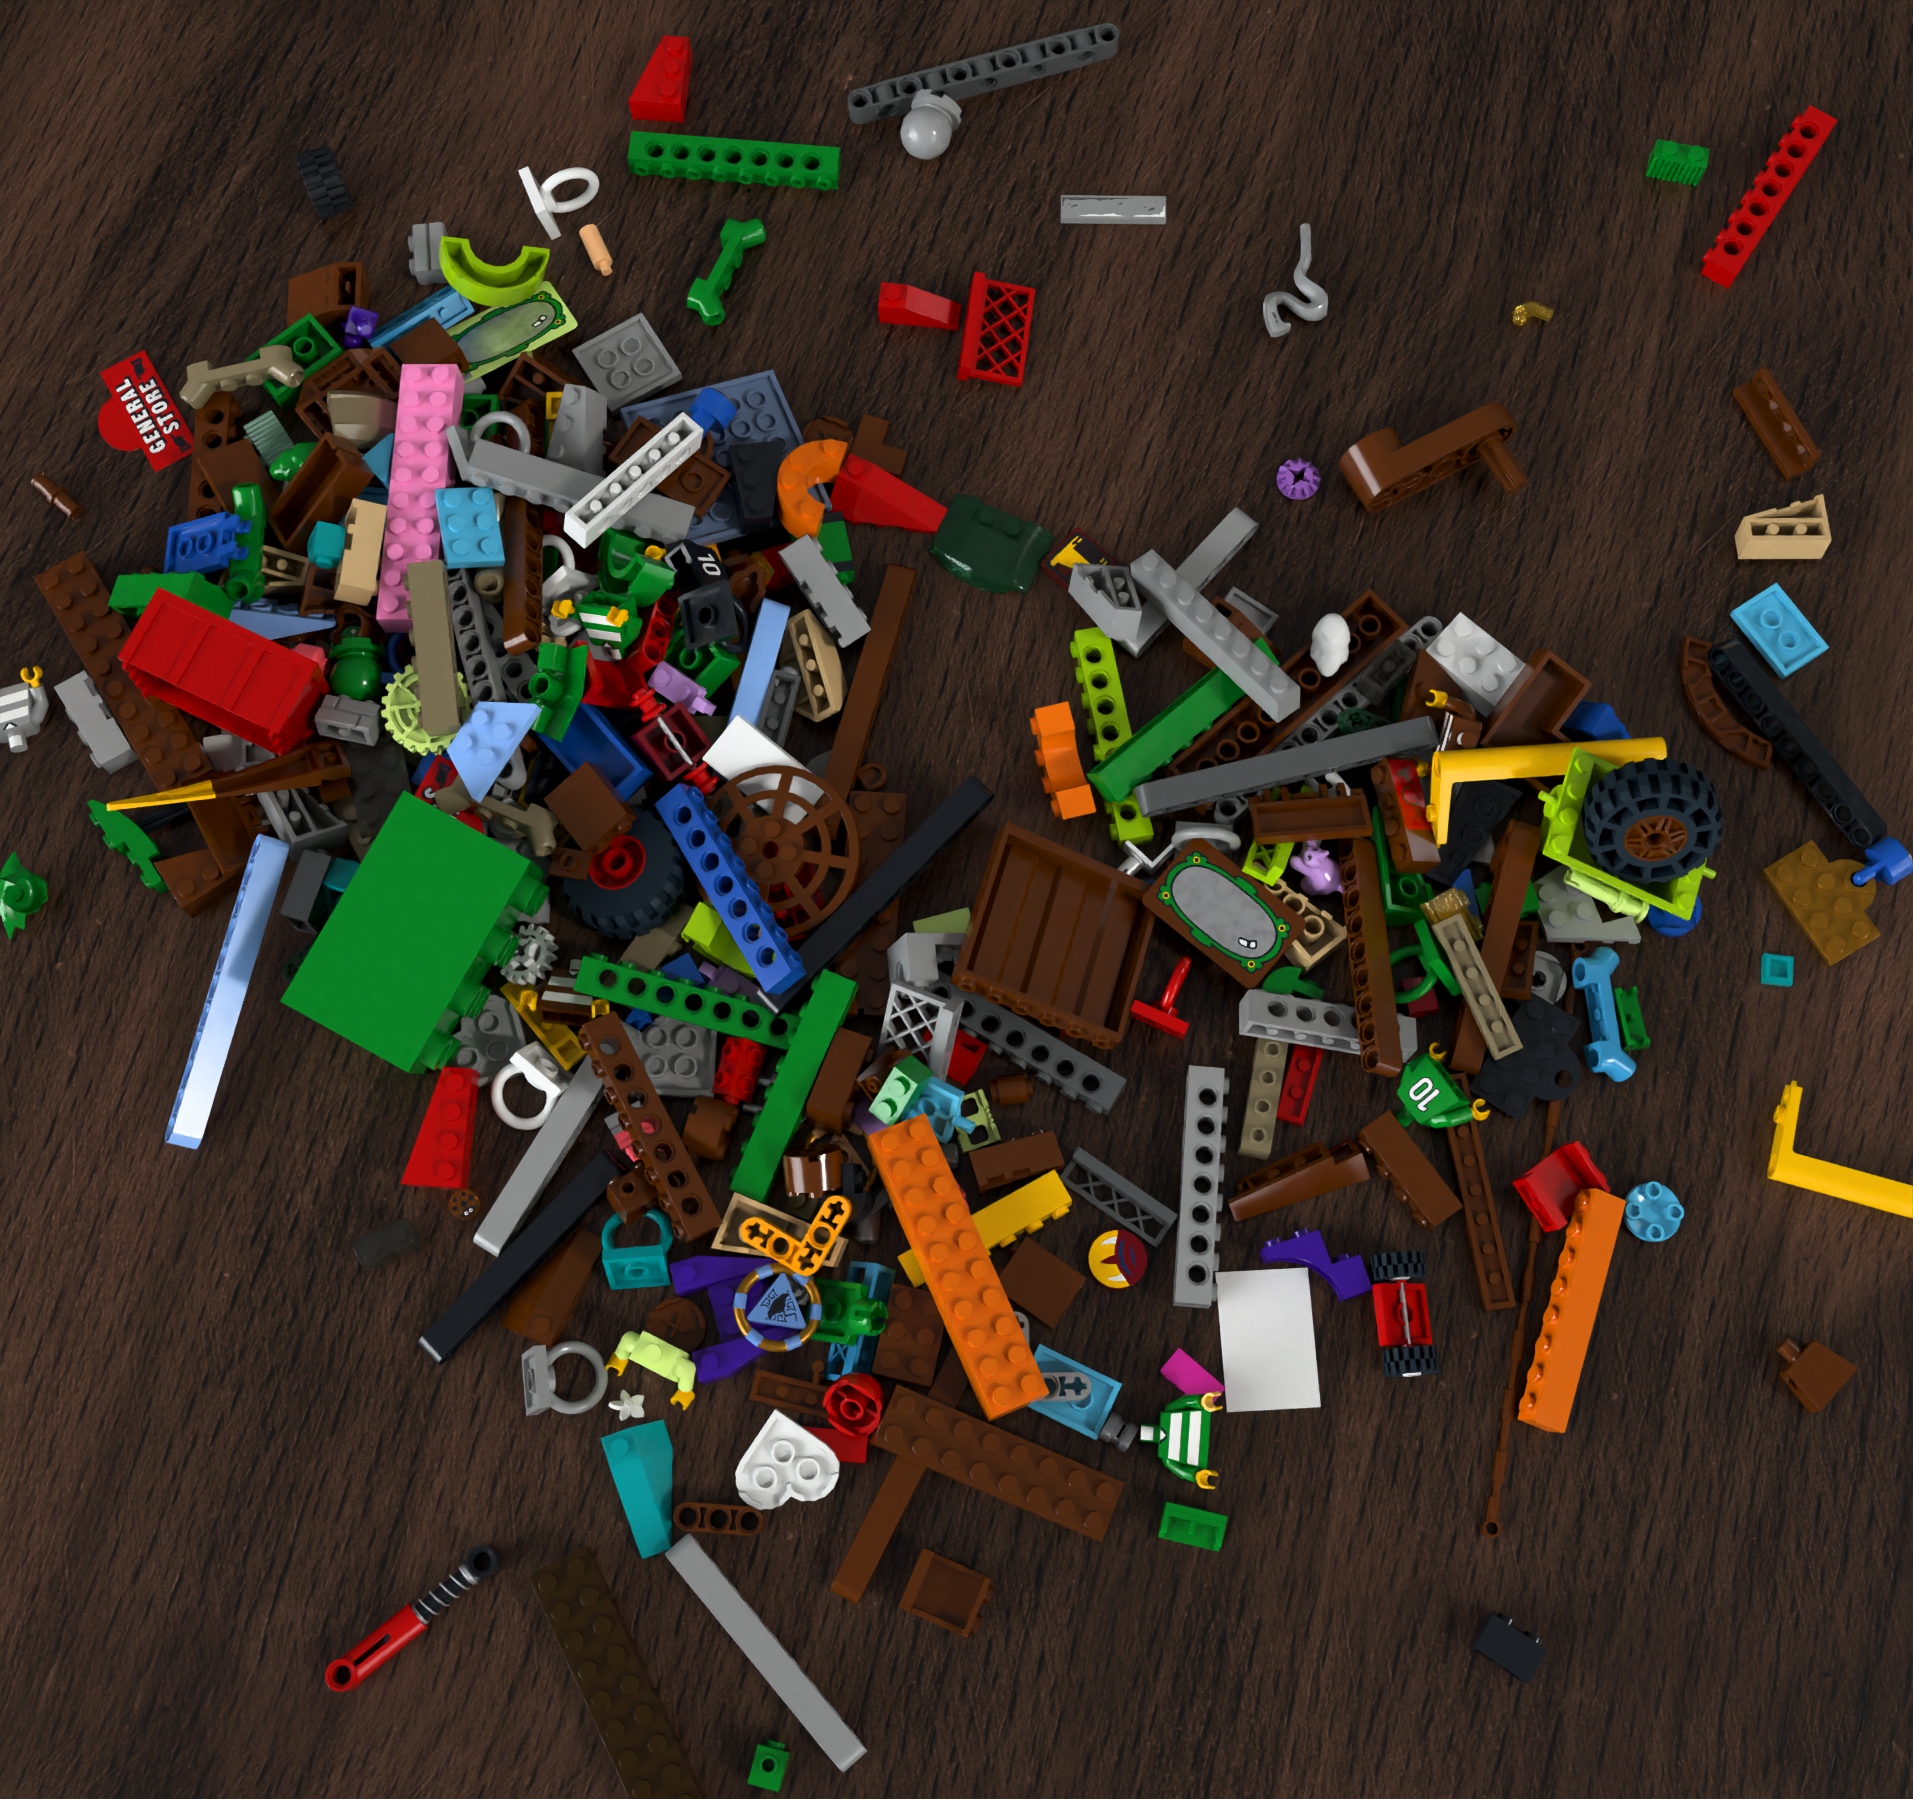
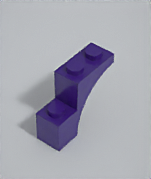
M1309 1228L1299 1230L1292 1234V1239L1284 1242L1281 1237L1265 1242L1266 1248L1259 1252L1263 1264L1287 1261L1304 1265L1316 1271L1331 1285L1340 1302L1367 1294L1372 1290V1285L1361 1256L1351 1257L1350 1253L1342 1254L1333 1258L1334 1263L1331 1264L1319 1230L1310 1232Z

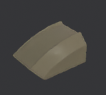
M328 390L327 406L328 411H330L333 434L352 441L357 449L373 448L388 434H395L397 420L396 402L367 392Z

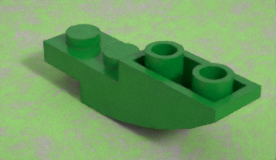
M95 800L88 801L87 804L92 810L89 813V817L97 828L102 827L106 834L102 838L111 850L117 849L123 856L127 854L135 867L140 866L144 872L140 877L148 889L154 888L160 894L168 891L169 887L154 865L155 862L166 860L159 847L135 823L119 811H107V805Z

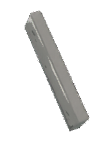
M1061 195V223L1166 224V196Z

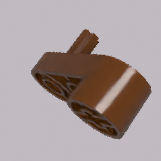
M1499 401L1484 405L1407 445H1404L1394 429L1385 428L1378 430L1353 445L1341 457L1338 463L1340 471L1366 511L1370 513L1389 508L1484 459L1507 495L1518 493L1521 488L1529 483L1528 478L1505 446V443L1516 432L1517 424L1503 403Z

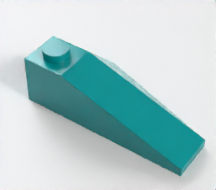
M664 1420L630 1427L602 1437L601 1441L641 1558L645 1559L669 1550L672 1547L673 1447Z

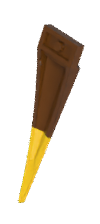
M339 740L307 744L263 763L211 780L155 794L109 802L106 805L107 811L320 786L322 785V780L337 781L343 777H351V771Z

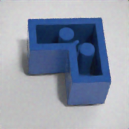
M1581 699L1559 729L1563 735L1573 742L1632 739L1626 731L1625 725L1619 721L1609 704L1604 702H1588Z

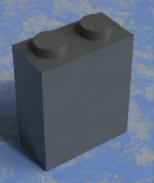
M304 849L280 911L281 916L294 929L319 936L329 919L323 881L335 862L331 857L332 854L325 850L315 849L312 852Z

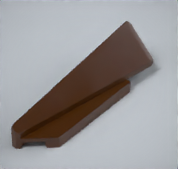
M1351 1138L1342 1141L1329 1150L1322 1141H1319L1240 1178L1237 1184L1238 1193L1236 1196L1228 1200L1232 1216L1235 1221H1240L1368 1180L1369 1173L1363 1153Z

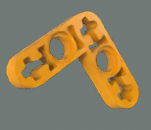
M834 1195L827 1198L802 1241L759 1216L751 1217L742 1224L741 1235L748 1244L796 1273L809 1276L817 1272L822 1266L851 1214L852 1205L849 1199L843 1195ZM841 1201L843 1203L841 1208L844 1210V1214H837L832 1221L838 1224L837 1228H835L830 1222L822 1221L821 1219L823 1215L826 1219L830 1218L833 1213V1209L830 1207L831 1203L836 1204ZM759 1223L761 1225L759 1230L766 1235L770 1234L771 1230L774 1232L768 1239L766 1246L763 1245L766 1238L760 1235L754 1238L751 1237L752 1231L749 1229V1225L754 1226ZM818 1227H826L830 1232V1239L826 1244L818 1243L815 1240L814 1232ZM779 1237L785 1238L789 1243V1250L784 1255L778 1254L774 1250V1241ZM809 1242L814 1248L823 1250L822 1254L818 1251L815 1252L811 1258L814 1267L809 1266L804 1269L802 1267L803 1261L800 1260V1257L809 1255L812 1250L811 1247H807Z

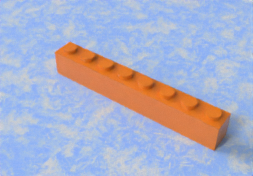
M1581 1189L1575 1198V1209L1571 1223L1566 1230L1567 1238L1564 1249L1559 1256V1268L1556 1279L1551 1285L1549 1305L1543 1315V1327L1540 1337L1535 1344L1536 1353L1533 1364L1527 1374L1526 1390L1519 1403L1520 1412L1518 1420L1548 1432L1565 1433L1626 1204L1625 1200L1600 1189Z

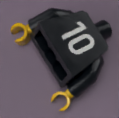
M689 539L664 545L663 549L651 545L645 551V556L661 560L664 557L667 564L675 571L674 577L683 594L722 579L730 581V570L726 565H722L716 552L712 548L698 545ZM679 607L674 613V616L680 613Z

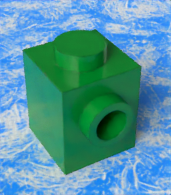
M767 1739L766 1744H758L747 1784L776 1792L781 1790L791 1751L784 1749L785 1743Z

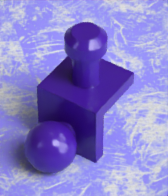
M351 305L347 321L342 319L340 324L346 332L342 337V344L345 349L361 348L363 343L362 337L372 339L379 315L378 312Z

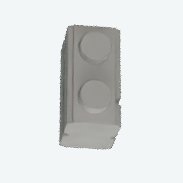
M442 222L429 223V225L415 224L412 226V236H408L409 250L414 255V259H409L410 272L412 276L416 275L418 283L421 285H430L435 282L437 284L449 283L442 272L439 262L441 236L448 237L445 225Z
M326 694L321 704L322 707L319 708L315 715V723L319 735L374 746L379 733H381L385 725L386 719L381 714L382 706L372 700L362 702L352 700L346 695H339L337 697Z

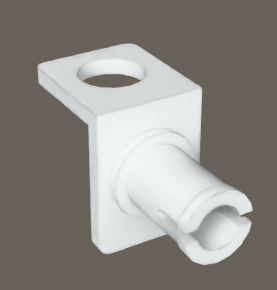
M1127 840L1124 843L1123 850L1129 857L1117 870L1134 876L1142 869L1152 876L1173 855L1175 847L1171 843L1152 862Z

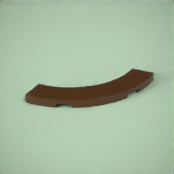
M1685 635L1680 651V674L1687 702L1695 718L1706 733L1725 751L1752 767L1766 771L1770 764L1774 746L1769 740L1754 734L1743 725L1740 726L1729 715V711L1722 703L1718 693H1715L1711 680V667L1707 662V652L1712 648L1713 643Z

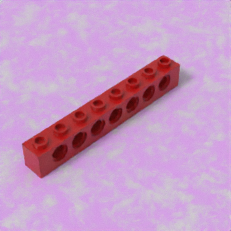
M1809 105L1804 115L1800 112L1790 126L1794 130L1792 133L1786 131L1778 144L1781 147L1779 153L1775 150L1765 164L1769 168L1766 172L1761 169L1753 182L1756 186L1753 191L1748 189L1740 202L1744 206L1741 210L1737 208L1734 210L1727 222L1731 224L1728 230L1723 227L1715 240L1718 244L1715 249L1710 247L1702 259V262L1706 263L1701 272L1702 275L1727 289L1730 288L1838 121L1837 119Z

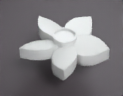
M622 1390L620 1394L621 1401L609 1402V1407L620 1410L619 1417L621 1421L627 1419L630 1414L635 1418L644 1417V1410L642 1408L643 1395L630 1397L625 1390Z

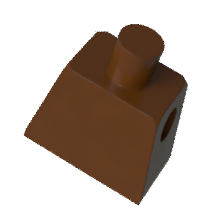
M1787 1337L1776 1348V1351L1788 1361L1780 1370L1779 1375L1810 1413L1821 1411L1858 1369L1816 1340L1806 1342L1800 1348Z

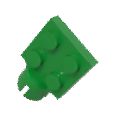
M815 1278L814 1283L821 1296L822 1313L818 1328L810 1340L855 1347L858 1336H876L883 1332L886 1324L875 1322L876 1318L888 1319V1311L882 1301L867 1297L868 1286ZM809 1303V1307H808V1311H807V1315H806V1319H805V1324H806V1325H807L808 1319H809V1312H810V1304H811V1303Z

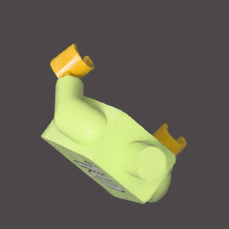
M644 1330L641 1335L634 1331L625 1333L615 1352L612 1353L605 1369L608 1371L609 1367H613L619 1371L617 1376H621L629 1358L661 1376L677 1382L679 1389L671 1398V1403L675 1405L679 1401L683 1405V1410H686L695 1397L692 1391L696 1373L695 1364L692 1362L693 1356Z

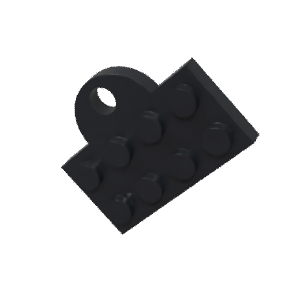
M1531 992L1530 1000L1522 1002L1511 1020L1523 1048L1498 1060H1494L1490 1053L1469 1087L1470 1093L1485 1100V1102L1518 1122L1534 1097L1546 1102L1565 1099L1576 1089L1581 1077L1579 1060L1567 1045L1582 1021ZM1559 1072H1567L1572 1078L1571 1085L1566 1088L1559 1087L1555 1083V1075Z

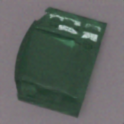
M956 494L928 546V551L930 554L934 552L941 562L940 566L947 572L970 586L998 594H1006V591L1021 590L1020 594H1027L1055 540V536L1032 521L1028 523L982 503L981 498Z

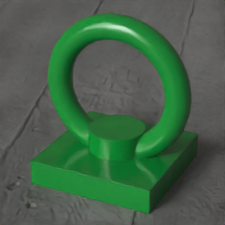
M1425 919L1414 923L1421 945H1407L1390 954L1391 969L1407 957L1418 956L1427 974L1416 987L1404 992L1394 991L1395 1003L1403 1004L1419 999L1434 986L1438 977L1453 997L1462 993L1434 931Z

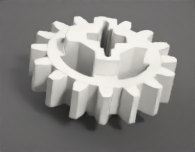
M530 924L527 929L522 925L518 934L513 931L510 932L521 938V941L512 959L500 973L507 977L506 979L510 982L526 987L528 982L536 985L537 977L544 980L546 978L544 974L546 970H553L550 962L557 960L558 957L553 952L558 949V946L553 943L556 938L542 926L537 927L534 924Z

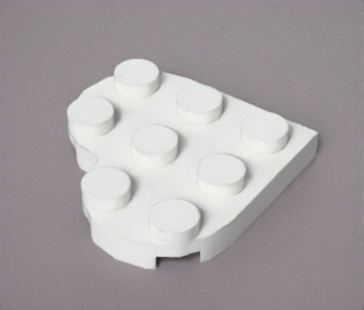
M776 1408L741 1459L735 1472L736 1486L739 1496L749 1506L759 1510L774 1509L783 1505L790 1497L800 1501H815L825 1497L835 1487L839 1477L840 1461L834 1450L827 1443Z

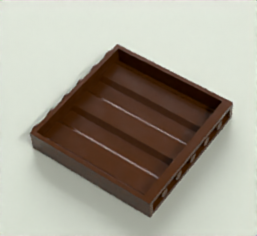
M1006 822L996 834L950 983L957 985L962 991L979 994L991 1003L1010 1007L1017 1014L1036 1018L1043 1025L1060 1028L1066 1031L1069 1036L1091 1041L1098 1048L1112 1049L1122 1040L1156 914L1142 902L1143 895L1152 884Z

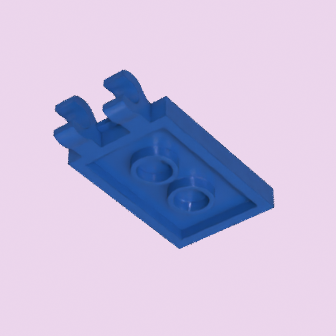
M224 511L169 527L163 574H169L171 571L180 574L188 573L189 571L205 574L228 568L229 559H247L248 547L238 548L234 537L235 533H250L251 521L241 522L239 515H233Z

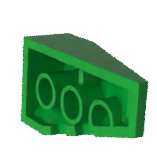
M1376 805L1373 807V832L1370 840L1376 844L1386 926L1395 927L1413 924L1422 919L1432 921L1436 918L1431 886L1429 883L1425 884L1422 874L1396 873L1381 810Z

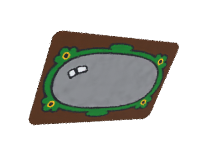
M1203 838L1192 839L1142 897V902L1148 909L1246 988H1254L1306 927L1304 918L1249 874L1243 872L1239 866Z

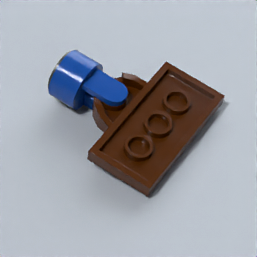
M711 387L703 388L689 407L692 414L691 419L704 430L700 448L652 489L663 497L694 506V517L700 521L703 520L732 479L730 472L711 461L713 456V438L709 430L723 433L737 414V411L729 397ZM639 415L609 455L608 462L618 468L662 429Z

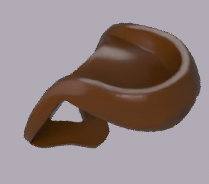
M343 603L339 606L336 614L338 627L330 634L329 641L331 643L339 645L342 644V638H348L341 636L342 631L346 629L344 615L346 614L357 615L361 620L360 630L354 637L370 638L371 644L377 646L380 643L385 644L387 642L389 633H385L376 620V615L352 603Z

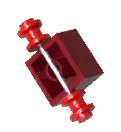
M643 686L631 695L634 700L630 705L632 707L639 706L644 713L641 718L642 722H648L629 735L628 739L643 760L655 772L654 775L661 784L670 782L687 769L688 772L682 776L683 779L692 780L704 797L718 788L715 783L719 778L717 775L710 776L705 769L708 763L702 761L697 764V761L705 756L713 745L681 701L667 707L665 703H657L653 695L656 692L654 687L647 689L646 686Z

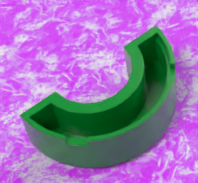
M611 527L603 532L598 552V559L602 560V571L597 572L602 592L634 596L637 607H647L655 603L666 590L671 589L674 583L675 571L667 563L643 555L645 543L636 534L625 530H616Z

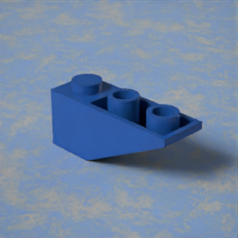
M689 953L682 955L660 969V972L665 973L664 979L675 981L676 977L694 981L692 987L704 990L706 983ZM661 987L658 989L656 996L660 1002L669 1003L673 1000L674 993L669 987ZM694 994L689 995L685 1001L692 1002L700 997ZM634 1008L625 1021L637 1030H642L652 1024V1019L660 1015Z

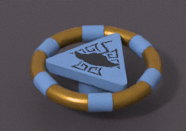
M771 1263L754 1269L742 1280L735 1293L733 1309L736 1323L747 1340L756 1347L767 1351L785 1352L802 1346L813 1336L821 1321L822 1301L818 1288L811 1277L800 1275L781 1263ZM773 1274H780L746 1318L745 1308L750 1288L758 1280ZM786 1275L804 1287L809 1295L811 1304L807 1325ZM749 1322L801 1329L802 1331L782 1341L769 1340L753 1329Z

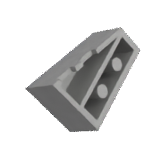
M565 383L546 460L606 478V471L603 470V456L606 455V446L603 445V431L607 430L606 396L586 386Z

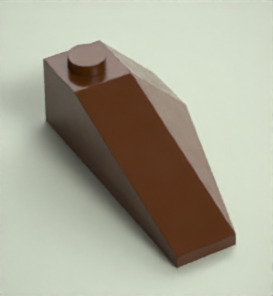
M580 1228L513 1298L500 1326L539 1344L546 1345L548 1348L558 1344L599 1261L602 1250H604L602 1247V1237Z

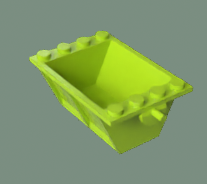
M1578 747L1573 748L1563 784L1557 785L1550 794L1541 791L1538 795V799L1545 801L1544 817L1541 824L1542 834L1538 850L1543 855L1682 919L1690 920L1702 875L1713 879L1716 876V871L1705 867V861L1698 869H1692L1681 878L1675 877L1663 883L1656 881L1650 882V884H1640L1638 881H1623L1618 876H1612L1602 870V867L1593 861L1587 849L1582 824L1583 804L1587 795L1592 793L1591 789L1600 779L1603 780L1608 772L1615 768L1617 770L1620 767Z

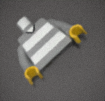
M38 666L33 667L34 678L29 675L28 669L25 667L21 670V677L25 682L0 689V743L9 742L11 752H23L28 749L26 737L40 732V723L43 722L49 707L43 683H39V679L42 677V669Z

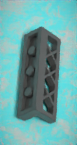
M1078 1147L1072 1156V1160L1059 1177L1063 1185L1155 1249L1178 1216L1080 1147ZM1077 1165L1087 1173L1088 1183L1076 1185L1067 1177ZM1091 1176H1093L1098 1181L1092 1182ZM1106 1185L1111 1189L1113 1200L1100 1202L1095 1198L1093 1187ZM1084 1188H1089V1189H1090V1194L1087 1193V1192H1086L1085 1190H1083V1189H1084ZM1116 1193L1119 1194V1195H1120L1121 1197H1123V1198H1122V1199H1116ZM1132 1203L1136 1208L1137 1217L1123 1218L1119 1214L1118 1204ZM1108 1205H1114L1115 1211L1110 1209ZM1140 1210L1145 1212L1147 1216H1141ZM1155 1219L1164 1227L1154 1239L1144 1232L1142 1221ZM1133 1222H1138V1223H1139V1228L1136 1227V1226H1135L1134 1224H1132V1223H1133Z

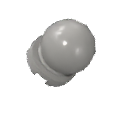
M922 89L916 93L911 105L912 110L903 119L900 130L902 144L907 152L918 159L932 160L940 156L949 147L952 132L958 129L962 121L960 118L962 111L957 103L945 94L942 98L932 95L931 89Z

